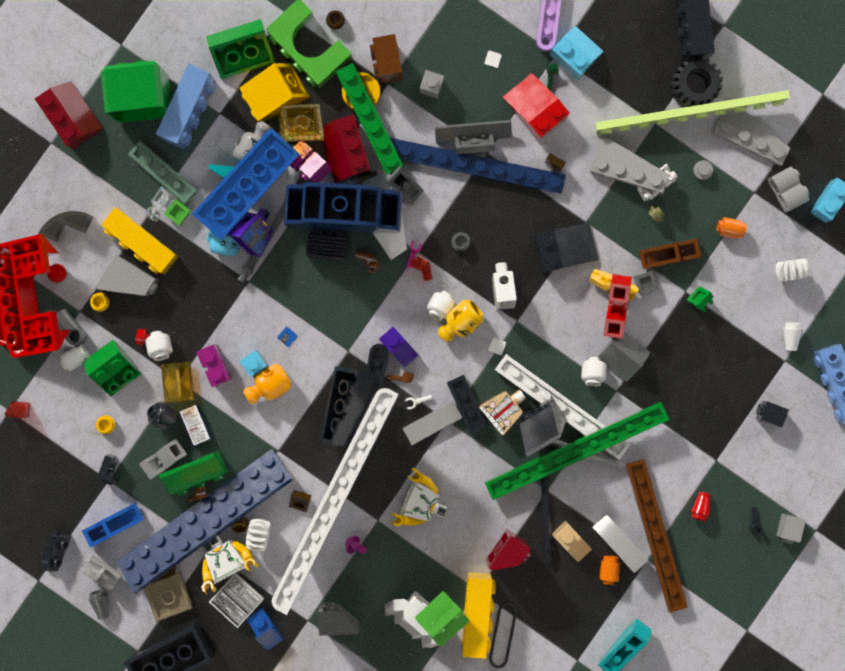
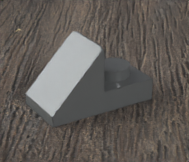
M400 166L387 180L389 186L396 191L402 192L403 198L411 205L424 192Z

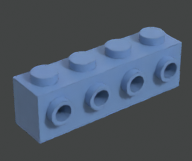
M835 344L815 351L814 362L821 370L822 375H820L823 385L828 389L827 397L829 402L833 403L835 409L834 417L840 424H845V353L841 344Z

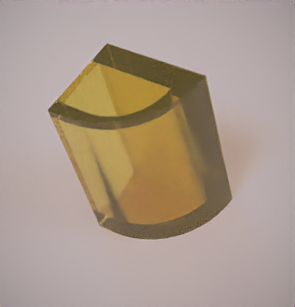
M191 363L162 364L164 403L194 400Z

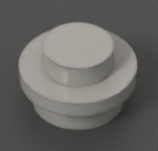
M702 160L695 164L693 172L698 179L705 180L712 175L713 167L708 161Z

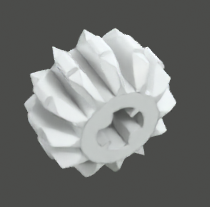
M795 259L778 262L775 271L779 281H790L807 278L810 269L806 259Z
M252 519L250 521L246 536L247 549L256 552L266 549L271 529L269 521H265V519Z

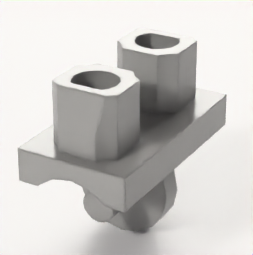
M95 556L91 557L81 572L110 592L122 576L121 573Z

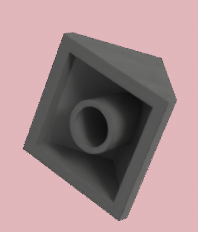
M624 332L623 339L613 337L598 357L606 363L611 371L627 382L643 366L650 352Z

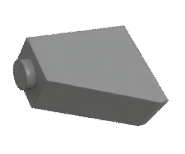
M115 255L95 288L103 291L149 296L150 294L153 295L157 290L159 280L124 258Z

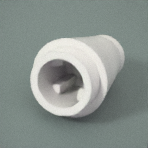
M785 323L783 331L786 350H797L803 330L801 323Z

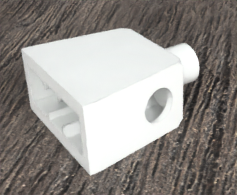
M507 263L495 264L496 273H493L492 278L495 310L515 308L516 293L513 272L507 270Z

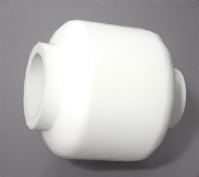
M436 292L431 296L426 306L428 315L438 321L446 319L447 314L454 308L455 303L452 300V295L448 292Z
M162 331L152 332L151 336L145 340L148 356L154 358L155 361L169 358L173 351L170 336L162 333Z
M590 357L589 360L582 363L581 378L586 382V385L600 386L601 383L606 381V363L601 361L599 357Z

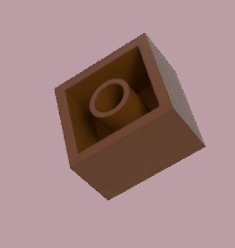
M395 34L372 38L373 44L369 46L372 61L376 60V63L373 64L375 79H379L380 84L402 81V68Z

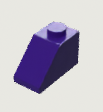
M394 326L379 338L404 368L418 356L417 352Z

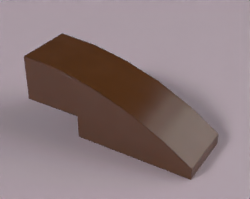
M698 238L639 251L643 269L702 257Z

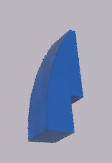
M136 503L81 532L89 548L144 519Z

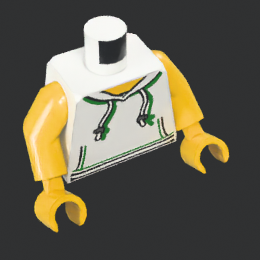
M412 468L415 475L412 477L407 476L412 482L400 508V515L396 513L391 514L396 517L395 522H390L394 526L424 524L430 520L432 513L443 518L447 507L437 503L439 494L434 482L415 468Z
M219 535L209 541L212 549L205 553L203 559L202 576L204 584L202 590L206 595H208L207 589L211 587L213 592H216L213 581L216 584L244 568L252 572L251 565L254 564L258 568L259 563L253 560L250 550L245 545L231 539L222 543Z

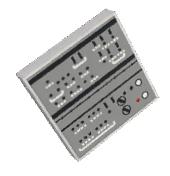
M235 573L209 603L238 628L264 598L241 576Z

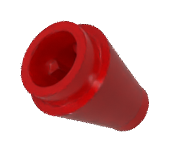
M699 492L690 512L692 513L691 518L707 521V517L710 515V494Z

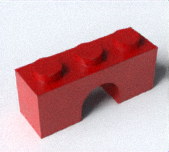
M612 275L603 336L623 339L632 277Z

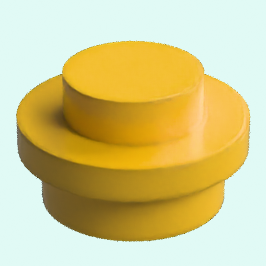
M99 292L91 297L90 304L94 310L102 312L108 309L110 299L105 293Z
M104 415L96 421V429L101 434H110L115 429L116 424L111 416Z

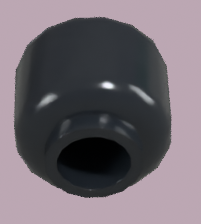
M157 402L147 410L149 424L161 430L171 428L176 422L175 409L165 403Z

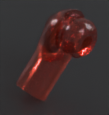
M421 257L412 258L410 265L422 272L424 281L433 280L430 263Z

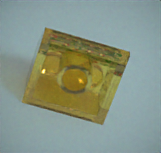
M319 104L281 105L278 119L280 133L285 142L324 141Z

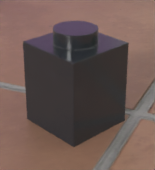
M762 401V404L760 403L756 409V419L783 428L789 409L769 401Z

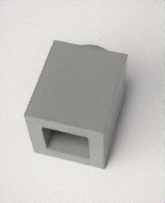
M426 70L420 86V93L438 99L444 76Z
M782 513L776 535L782 538V542L793 544L796 541L800 543L806 520Z

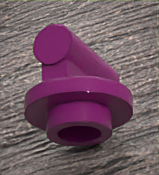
M356 535L348 538L345 543L346 552L349 554H353L355 551L364 554L367 549L359 544L360 538Z

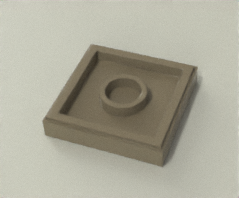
M181 572L175 573L168 579L156 580L144 588L156 622L194 608Z

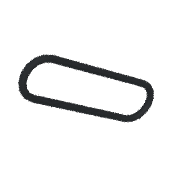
M510 602L501 604L498 609L489 655V662L495 668L504 667L509 658L517 617V608ZM505 605H510L514 608V617L506 658L502 665H495L492 661L501 609Z

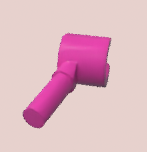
M414 241L411 242L408 268L412 267L416 253L420 252L421 243L418 249H414L412 247Z

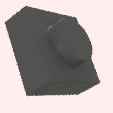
M653 271L633 277L635 285L639 289V295L658 289Z

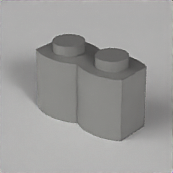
M792 166L768 178L769 185L777 196L784 212L791 211L809 201V191L805 186L801 185L799 180L800 174Z

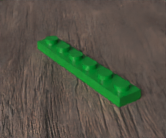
M352 63L336 71L386 176L395 172L399 166L404 168L354 64Z

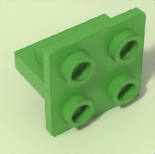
M441 592L415 616L417 622L439 647L447 643L469 622V619L445 592Z

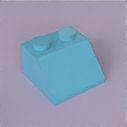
M575 26L554 46L550 56L578 80L603 53V50Z

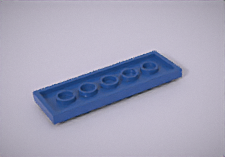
M270 128L194 210L192 215L222 241L300 154Z

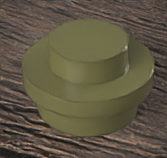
M650 207L651 210L648 213L657 224L660 221H665L663 219L665 214L659 207Z

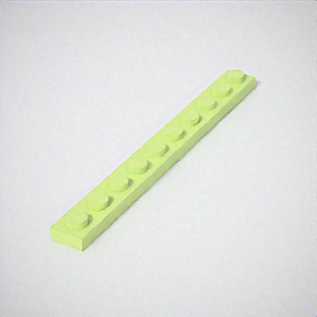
M789 90L596 122L595 131L596 133H601V135L611 134L612 130L619 129L620 132L630 131L631 127L639 126V129L650 127V124L658 123V126L669 124V121L672 120L685 122L690 117L703 119L707 118L708 114L715 113V116H722L727 114V111L734 110V113H740L750 107L758 110L765 108V105L773 104V107L781 106L790 98Z

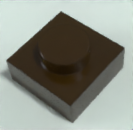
M549 153L545 160L547 167L555 172L557 170L561 172L566 164L564 160Z
M293 490L289 507L307 513L312 495Z

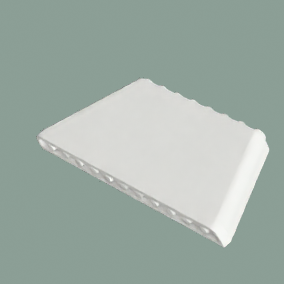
M383 388L375 394L272 598V605L276 610L286 615L288 614L391 411L398 393Z

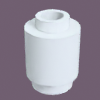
M82 344L79 346L75 345L60 355L61 360L59 363L64 370L73 371L82 365V362L89 358L90 355Z

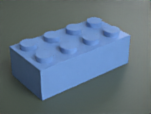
M188 63L156 132V135L163 141L183 150L186 146L190 145L192 131L197 129L200 123L199 116L208 106L207 99L216 89V81L209 72Z

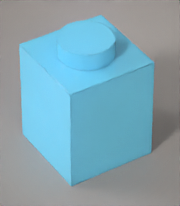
M258 350L253 351L239 361L250 377H254L268 367V364Z

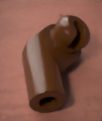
M357 250L355 259L365 261L367 270L370 273H375L379 269V263L375 255Z

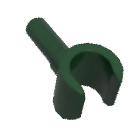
M551 64L546 69L548 75L547 88L550 91L552 75L558 74L557 64Z

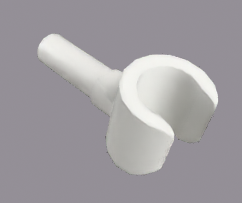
M429 395L417 399L413 397L407 398L405 401L412 400L414 402V405L407 407V409H413L417 404L432 400V396Z

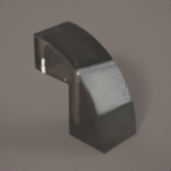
M80 211L63 212L49 219L38 234H43L44 237L58 242L65 225L86 234L94 216Z

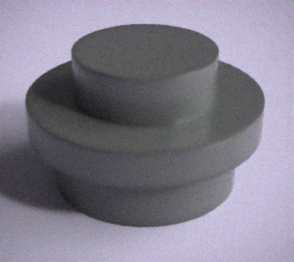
M458 232L452 237L451 244L455 250L465 251L470 246V237L464 232Z

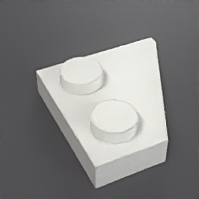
M403 215L401 218V233H373L391 260L407 250Z

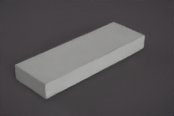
M452 401L409 424L403 430L411 445L456 422L462 416Z

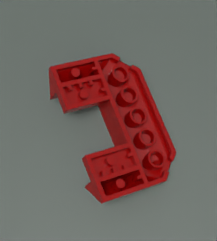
M43 234L0 243V345L5 346L13 358L59 350L70 331L59 330L56 311L40 314L38 311L34 276L51 273L48 256L58 254L57 250Z

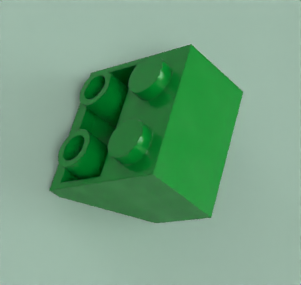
M111 340L82 362L87 375L110 397L141 375V372L127 353L114 340Z

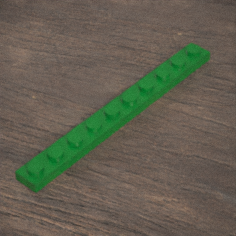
M658 402L484 483L492 500H495L668 421L669 418L662 403Z

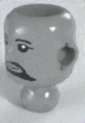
M260 121L256 124L254 133L246 132L242 137H238L234 143L233 157L240 161L272 127Z

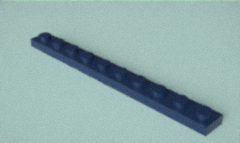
M390 138L401 161L562 194L565 174L471 154H456V151Z

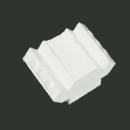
M414 591L407 600L396 599L385 604V616L394 615L395 624H399L412 635V639H422V648L438 646L415 619V616L429 604L420 594Z

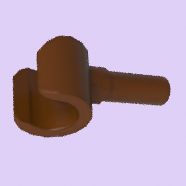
M404 371L403 376L386 375V380L411 383L414 374Z
M207 486L195 489V494L188 498V502H192L195 499L208 498L209 494L205 492Z

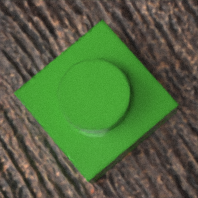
M175 199L164 215L181 226L192 211Z

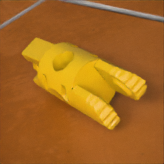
M594 269L589 282L610 292L612 275ZM631 284L629 301H632L639 292L638 287Z

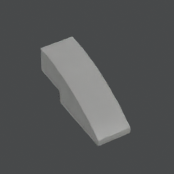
M607 514L593 526L595 531L634 573L648 561L645 555Z

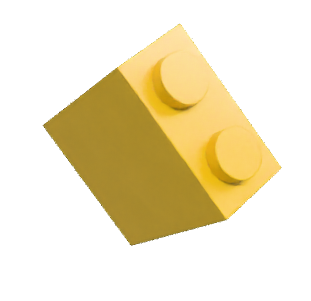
M274 63L240 87L242 97L250 106L251 114L257 121H267L310 97L292 64Z

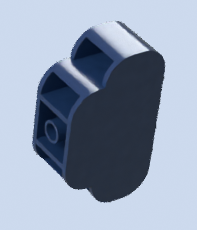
M319 182L287 185L284 225L303 229L388 234L401 233L403 193L368 185Z

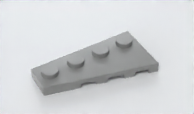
M734 110L727 111V114L719 117L712 134L778 166H782L790 150L785 143L746 111L734 113Z
M604 135L601 137L590 168L591 173L660 194L664 193L670 177L666 172Z

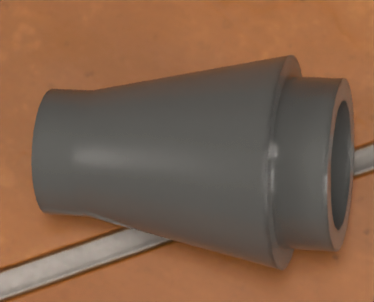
M104 589L89 593L90 598L88 601L95 611L98 620L108 618V598Z

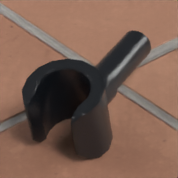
M752 507V523L749 525V530L754 535L753 530L755 527H758V532L761 535L763 528L758 524L757 507Z

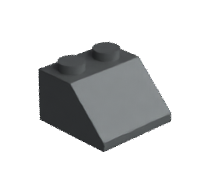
M334 601L324 602V605H320L318 610L319 636L359 633L360 622L340 604H335Z

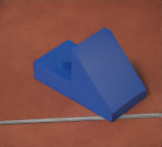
M263 607L246 618L256 634L255 639L265 649L269 650L284 640Z

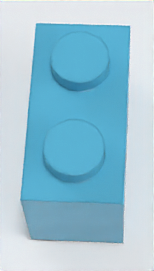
M839 178L831 180L810 210V213L825 223L833 220L845 202V182Z

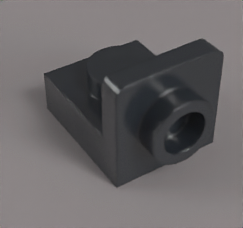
M111 454L105 455L97 477L101 478V482L105 484H116L120 480V478L110 475V472L113 473L117 462H115L116 456Z

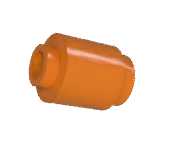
M723 217L722 221H718L716 231L719 232V236L733 239L744 238L747 224L742 223L741 220Z
M605 555L603 560H601L600 579L603 580L604 584L615 585V582L619 581L621 565L619 557Z

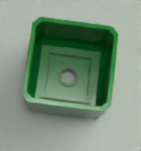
M147 60L136 61V63L122 62L117 63V65L105 66L101 70L105 114L116 123L161 119L164 117L171 102L169 75L158 63Z

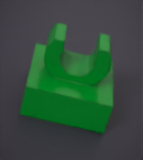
M699 286L687 298V301L692 306L705 312L706 309L704 307L708 303L713 304L712 298L714 296L710 291Z

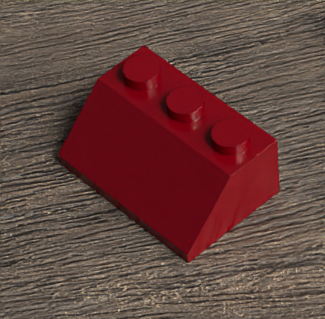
M72 81L51 87L34 98L64 144L71 150L104 129Z
M354 114L334 120L318 129L329 166L332 168L331 173L334 183L337 184L350 180L354 176L360 177L371 173Z
M507 528L485 560L490 570L519 566L522 562L525 563L531 555L529 552L531 549L524 539Z

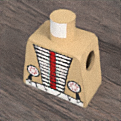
M520 390L511 397L504 391L478 407L503 436L523 413L518 405L526 397Z

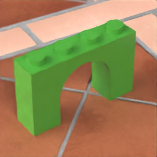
M296 0L266 28L267 38L273 45L277 43L280 46L281 50L279 51L286 59L290 57L294 61L292 65L299 73L303 71L307 75L306 80L313 87L316 85L320 89L336 74V71L340 70L353 58L352 53L337 40L325 53L318 57L308 58L299 54L294 48L295 36L314 16L313 12L302 0Z

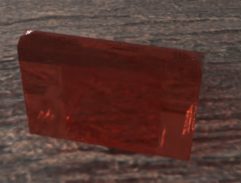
M12 401L4 415L7 417L28 418L31 404L28 402Z

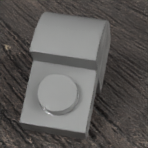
M175 439L139 465L151 480L169 469L187 454Z

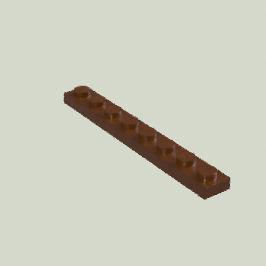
M645 459L626 463L625 466L667 610L671 613L688 608Z

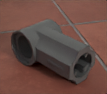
M67 309L59 311L57 313L59 329L70 330L65 338L66 341L71 345L84 344L87 340L86 332L80 328ZM76 331L80 334L77 342L72 337Z

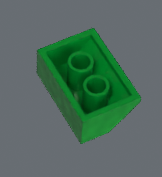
M261 19L206 36L210 53L221 79L275 62Z
M217 451L162 473L159 477L171 495L177 493V496L188 492L187 488L195 486V489L205 486V481L213 479V482L224 478L223 474L228 471L220 451Z

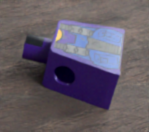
M260 208L257 214L247 212L228 235L249 255L262 257L273 232V228L266 222L270 212L264 208Z

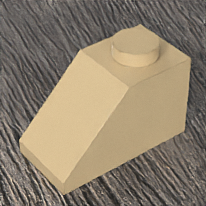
M566 521L552 533L555 539L577 562L592 550Z

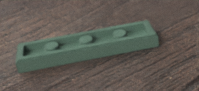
M141 140L128 154L183 204L187 205L199 192Z

